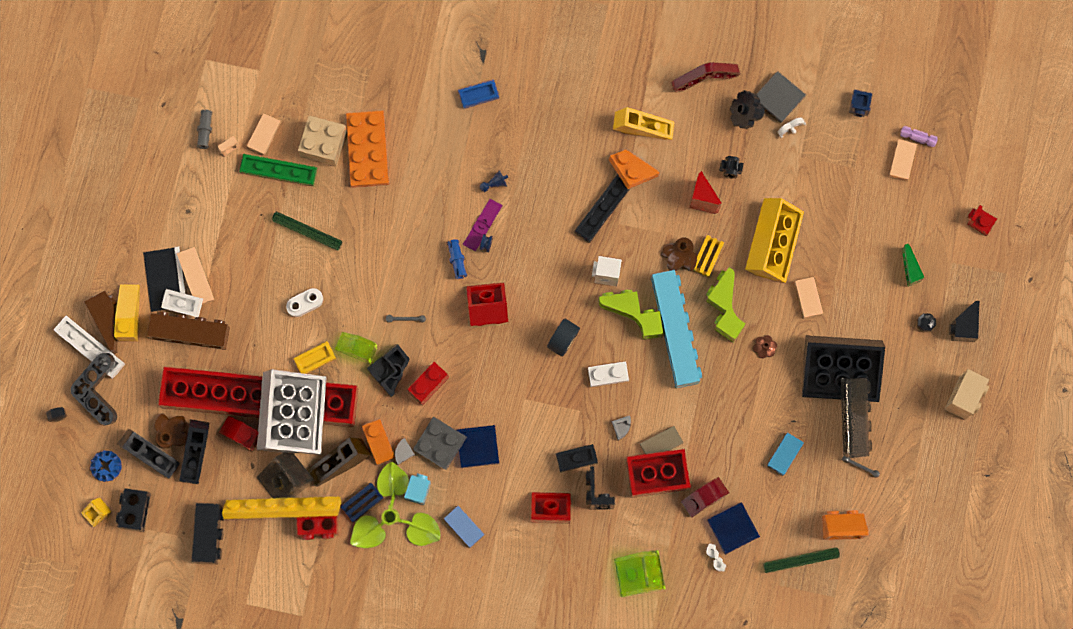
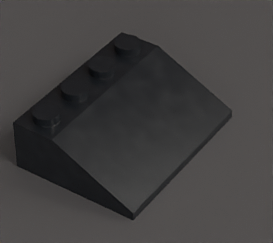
M806 335L802 397L879 402L886 348L883 340Z

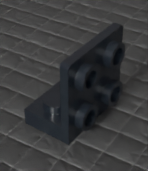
M590 466V470L586 471V485L590 487V491L586 493V505H590V510L614 509L615 497H610V494H599V497H595L594 466Z

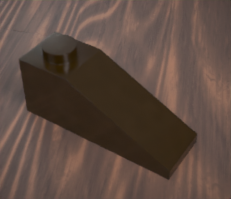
M348 438L309 468L308 472L315 486H320L357 466L369 457L370 453L362 439Z

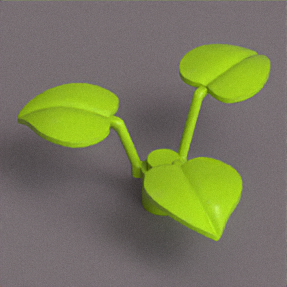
M394 462L388 463L382 469L377 481L379 493L385 497L391 495L389 509L382 513L381 523H378V520L373 516H363L357 520L350 541L356 547L372 548L380 545L386 537V532L381 527L384 524L392 525L397 522L410 525L407 529V537L414 545L425 546L437 542L441 538L439 526L429 514L416 513L411 522L399 518V512L393 509L395 495L405 494L409 484L408 475Z

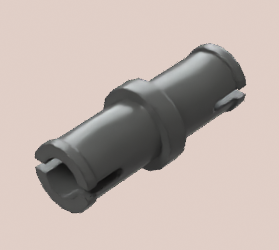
M201 110L200 123L197 126V148L208 149L210 133H212L211 117L213 112Z

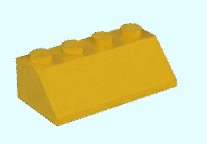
M764 198L745 270L759 277L786 283L804 211L782 198Z

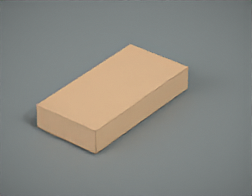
M263 113L247 148L265 156L281 121Z
M898 140L889 174L890 177L908 181L917 144Z
M814 277L795 281L803 318L822 315L823 311Z

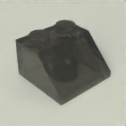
M282 453L276 456L256 477L272 498H294L314 480L294 453Z

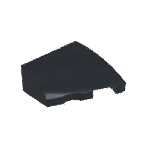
M395 344L366 369L386 393L392 397L410 358L398 344Z

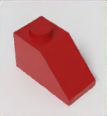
M228 416L219 431L220 434L251 452L258 443L257 430Z

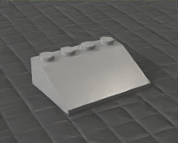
M272 369L263 372L257 450L321 454L326 389L325 376Z

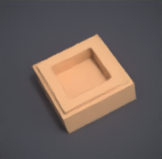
M232 136L220 144L218 148L223 156H227L239 148V144L235 137Z

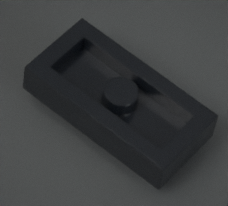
M594 444L556 453L560 473L598 464Z

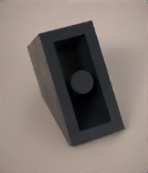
M975 301L952 324L950 323L949 335H952L951 341L975 342L978 340L980 301Z

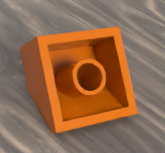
M858 510L847 511V514H839V511H828L827 515L822 516L823 540L863 539L869 535L865 515L859 514Z

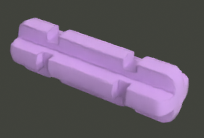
M903 126L900 133L902 137H910V140L922 144L927 143L931 147L936 145L938 139L933 135L928 136L925 132L916 129L911 130L907 126Z

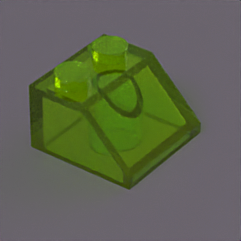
M658 550L643 551L614 559L621 598L665 589Z

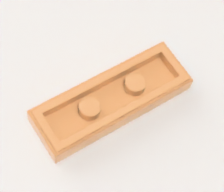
M193 247L177 253L192 296L203 298L202 305L215 301L196 248Z

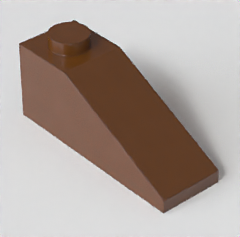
M103 291L84 302L109 350L116 354L117 339L114 337L116 308L114 305L117 302L112 294L108 295L106 291Z

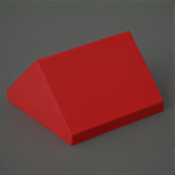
M701 171L698 173L689 208L717 214L722 202Z
M532 492L531 523L570 524L571 493Z

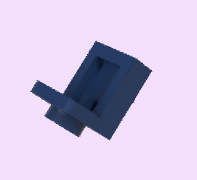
M854 89L849 113H853L856 117L868 116L871 110L872 93Z

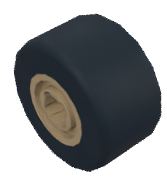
M564 318L552 335L547 348L563 357L576 338L580 327Z

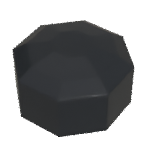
M923 313L917 319V327L921 332H930L936 326V318L930 313Z
M63 407L51 409L46 413L50 422H58L67 417L66 410Z

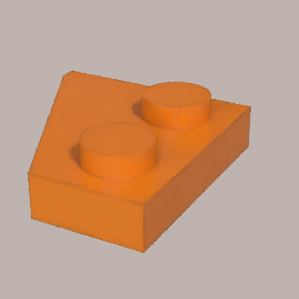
M628 150L613 154L609 158L610 163L627 189L652 180L660 174L658 170Z

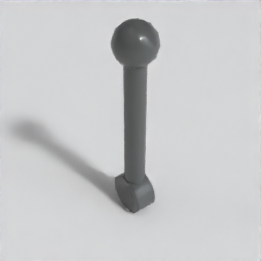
M387 315L386 321L388 323L393 321H419L423 323L426 321V317L424 315L419 317H393L392 315Z
M846 456L842 458L843 461L871 473L875 478L880 475L878 470L873 471Z

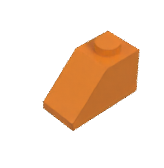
M381 420L363 425L362 428L376 464L379 465L395 459Z

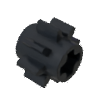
M727 156L720 163V172H724L723 176L726 178H737L738 174L741 175L743 172L744 163H739L740 159L736 156Z

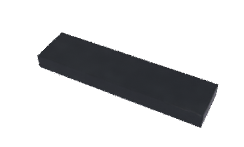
M618 174L574 231V233L588 243L596 236L630 190L627 189Z

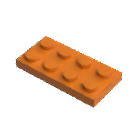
M384 110L346 113L351 188L389 185Z

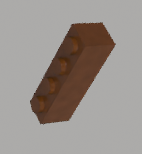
M166 312L151 313L147 334L150 340L222 350L227 348L230 327L223 320L215 319L214 322H209L203 317L188 319V316L176 314V317L168 316L169 314Z

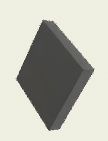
M778 71L757 93L764 110L780 123L788 117L806 96L804 92Z

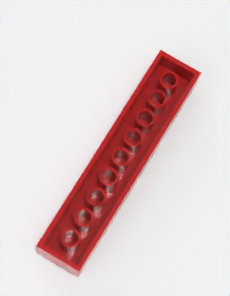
M163 367L158 405L162 409L259 418L263 376ZM326 382L323 424L346 427L355 426L359 391L357 385Z

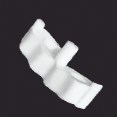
M796 118L785 124L777 132L781 138L788 130L795 134L794 127L806 125L803 118Z
M709 544L707 555L715 558L714 568L718 571H725L726 565L723 563L722 558L718 557L719 552L716 550V546Z

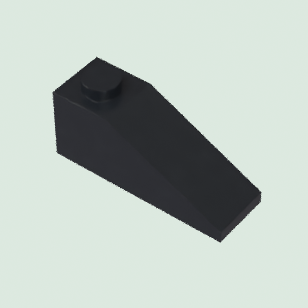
M190 419L179 481L199 484L210 422Z
M129 428L117 443V445L168 479H170L180 462Z

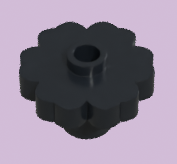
M743 90L737 94V99L732 101L730 112L733 113L731 121L734 126L741 129H749L753 127L754 121L763 118L765 110L760 104V98L756 93Z

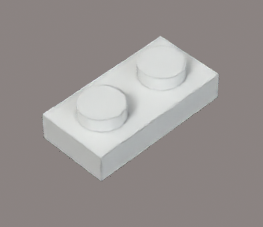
M166 289L161 308L199 317L203 298Z
M626 362L588 367L591 387L629 382Z

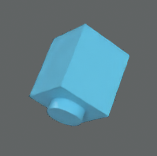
M422 474L411 475L404 497L405 500L424 505L431 482L427 480V476Z

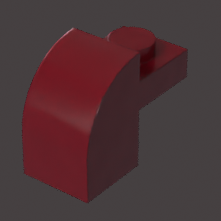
M717 477L691 493L681 503L692 518L728 495L729 491L721 479Z

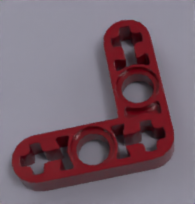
M709 62L676 78L671 84L674 92H681L707 78L732 79L738 77L741 73L738 64Z

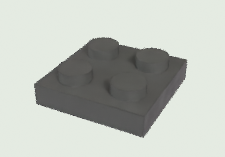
M433 416L413 450L447 470L467 437Z

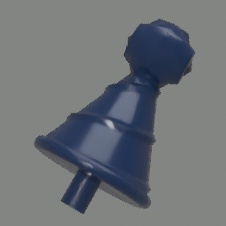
M498 170L488 183H481L479 188L481 191L486 192L489 187H507L505 179L508 178V175L503 176L501 171Z

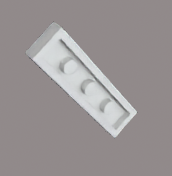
M65 316L55 327L54 331L90 361H93L101 353L113 355L115 365L107 374L112 379L124 367V362L69 317ZM102 358L104 362L101 366L108 365L106 363L107 358Z

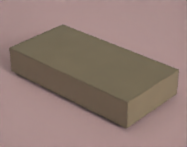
M675 426L640 443V446L645 454L670 451L683 444V441Z

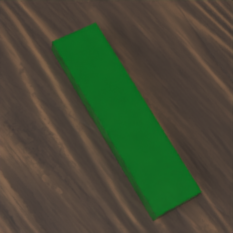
M243 154L239 172L314 187L318 168Z

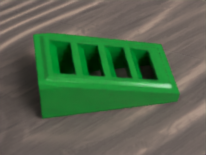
M905 244L902 248L906 282L909 287L921 282L924 279V275L910 244Z

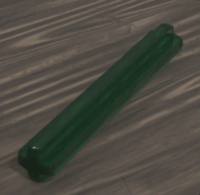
M276 211L272 216L273 222L328 247L340 250L343 242L280 212Z
M836 547L765 562L763 569L765 573L832 560L839 558L840 552Z

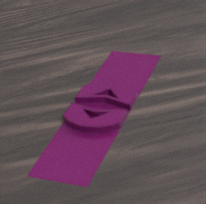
M492 199L488 200L465 239L464 246L476 252L481 244L483 234L488 232L503 205Z

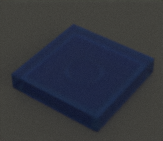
M495 425L457 429L459 433L467 437L459 449L461 469L499 464Z
M742 502L707 519L725 555L760 537Z

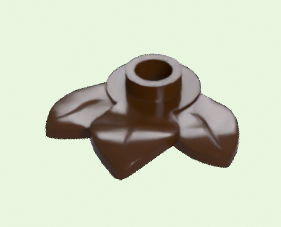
M680 238L676 243H669L663 248L661 255L668 258L667 266L669 271H677L684 266L692 272L696 267L697 256L693 252L694 245L689 238ZM687 244L686 249L682 250L681 245Z
M164 413L157 417L154 428L157 432L155 441L159 447L167 449L172 445L182 446L186 444L187 433L183 432L186 425L185 417L175 416L169 420ZM162 436H168L169 440L163 441Z

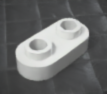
M312 288L291 298L286 305L288 313L292 317H301L320 307L323 303L322 293L318 289ZM311 295H316L314 301L310 300ZM294 304H299L298 309H293L292 307Z

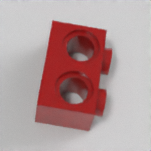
M338 516L297 517V535L302 537V540H314V536H322V539H333L334 535H338ZM325 520L333 522L329 530H325L322 527ZM306 521L313 522V527L309 531L303 529V524Z

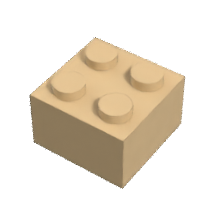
M309 116L298 148L300 157L337 166L347 134L346 126Z
M967 369L960 375L944 410L964 420L970 416L973 417L974 413L977 414L981 407L980 399L986 395L989 389L987 385L989 379Z

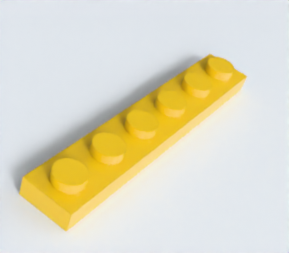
M340 496L226 500L222 516L223 519L338 516L341 500Z

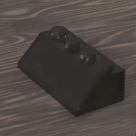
M865 377L841 378L843 456L848 458L869 456V451H872V440H869L872 424L871 420H868V413L871 412V402L868 401V393L871 391V386Z

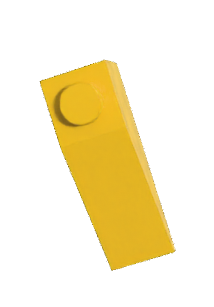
M626 107L615 112L613 130L630 135L672 140L674 121Z
M139 284L120 285L114 337L118 341H138Z

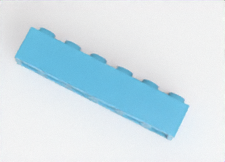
M675 270L652 274V286L657 308L660 311L662 329L675 387L678 389L697 385L700 382V378H702L701 368L696 365L695 360H698L696 348H692L691 342L694 341L692 330H688L687 323L690 321L688 312H684L683 308L685 304L684 294H680L679 286H681L680 276L676 275Z

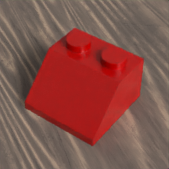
M504 282L466 286L470 326L509 322Z

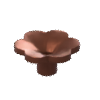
M769 335L757 337L755 340L756 344L753 346L754 352L758 353V356L762 359L773 357L777 343L772 341V337Z

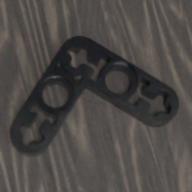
M110 353L97 355L71 386L73 397L102 425H110L117 420L115 409L95 390L96 386L115 365V359ZM102 358H107L106 363L108 365L101 366L104 362ZM91 370L95 371L97 374V378L95 381H92L89 378V372ZM85 383L89 384L82 388L83 393H78L80 390L79 386H83ZM92 398H96L98 401L96 408H92L90 405ZM104 413H110L109 420H105L106 415Z

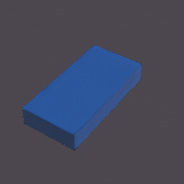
M494 80L458 90L463 109L499 99Z

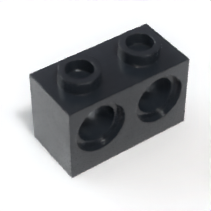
M124 488V493H121L119 498L121 510L116 515L118 528L139 532L145 531L151 493ZM137 495L139 498L138 503L131 505V497ZM134 515V523L128 525L126 522L127 517Z

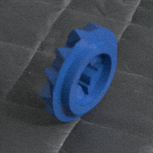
M103 450L96 453L91 460L90 470L96 479L108 482L114 480L120 474L122 463L117 454L112 451ZM101 460L106 463L110 462L108 467L111 472L105 469L100 470L103 466Z

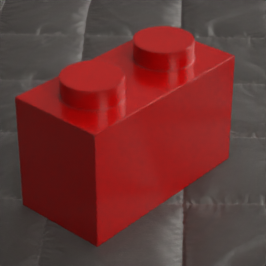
M433 362L407 389L408 393L423 406L449 379V375L436 362Z

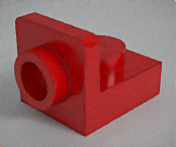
M979 205L977 209L973 207L967 216L970 218L967 225L987 236L997 218L982 210V205Z

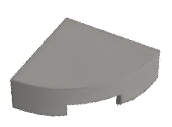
M630 415L611 422L617 440L622 439L628 433L631 426Z
M405 438L396 447L395 458L398 465L415 455Z

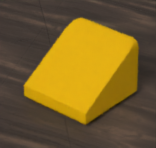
M101 498L92 500L81 514L92 527H95L111 513V510Z

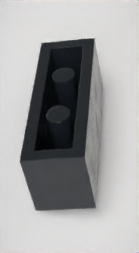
M196 503L191 561L194 564L218 565V560L222 559V548H219L220 540H223L221 521H224L222 516L223 509L220 504Z

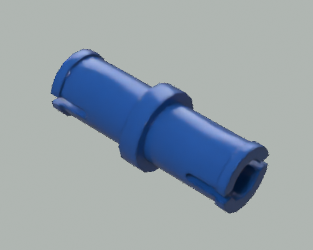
M450 240L447 242L455 279H463L467 277L463 262L465 258L461 253L459 240Z

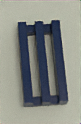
M370 483L343 504L341 508L350 520L354 522L384 498L374 485ZM370 489L373 490L369 495H367L364 499L358 502L350 510L347 509L351 504H353L356 500L362 497ZM374 495L377 496V498L374 501L368 504L356 515L352 516V513L355 510H357L360 506L366 503Z

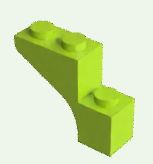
M729 267L726 272L724 270L721 271L717 277L718 284L715 287L712 285L706 293L708 296L706 302L724 314L720 313L715 320L716 327L714 330L731 342H734L746 323L736 316L732 308L735 272Z
M623 290L621 294L607 292L599 297V306L602 309L635 321L641 329L643 340L663 336L660 311L655 312V309H649L641 314L637 291Z

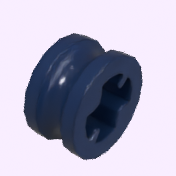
M483 234L480 251L486 250L488 253L490 252L493 236L487 237L486 234Z

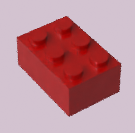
M685 449L626 457L631 498L686 491L691 488Z

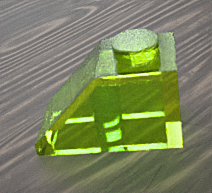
M342 332L335 350L370 364L378 346L375 342L359 335Z

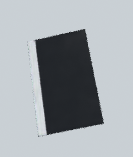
M179 247L143 252L151 312L167 310L161 308L166 289L185 294L182 267L177 253L180 252Z

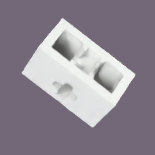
M599 256L598 262L594 261L592 271L595 283L617 286L622 260Z

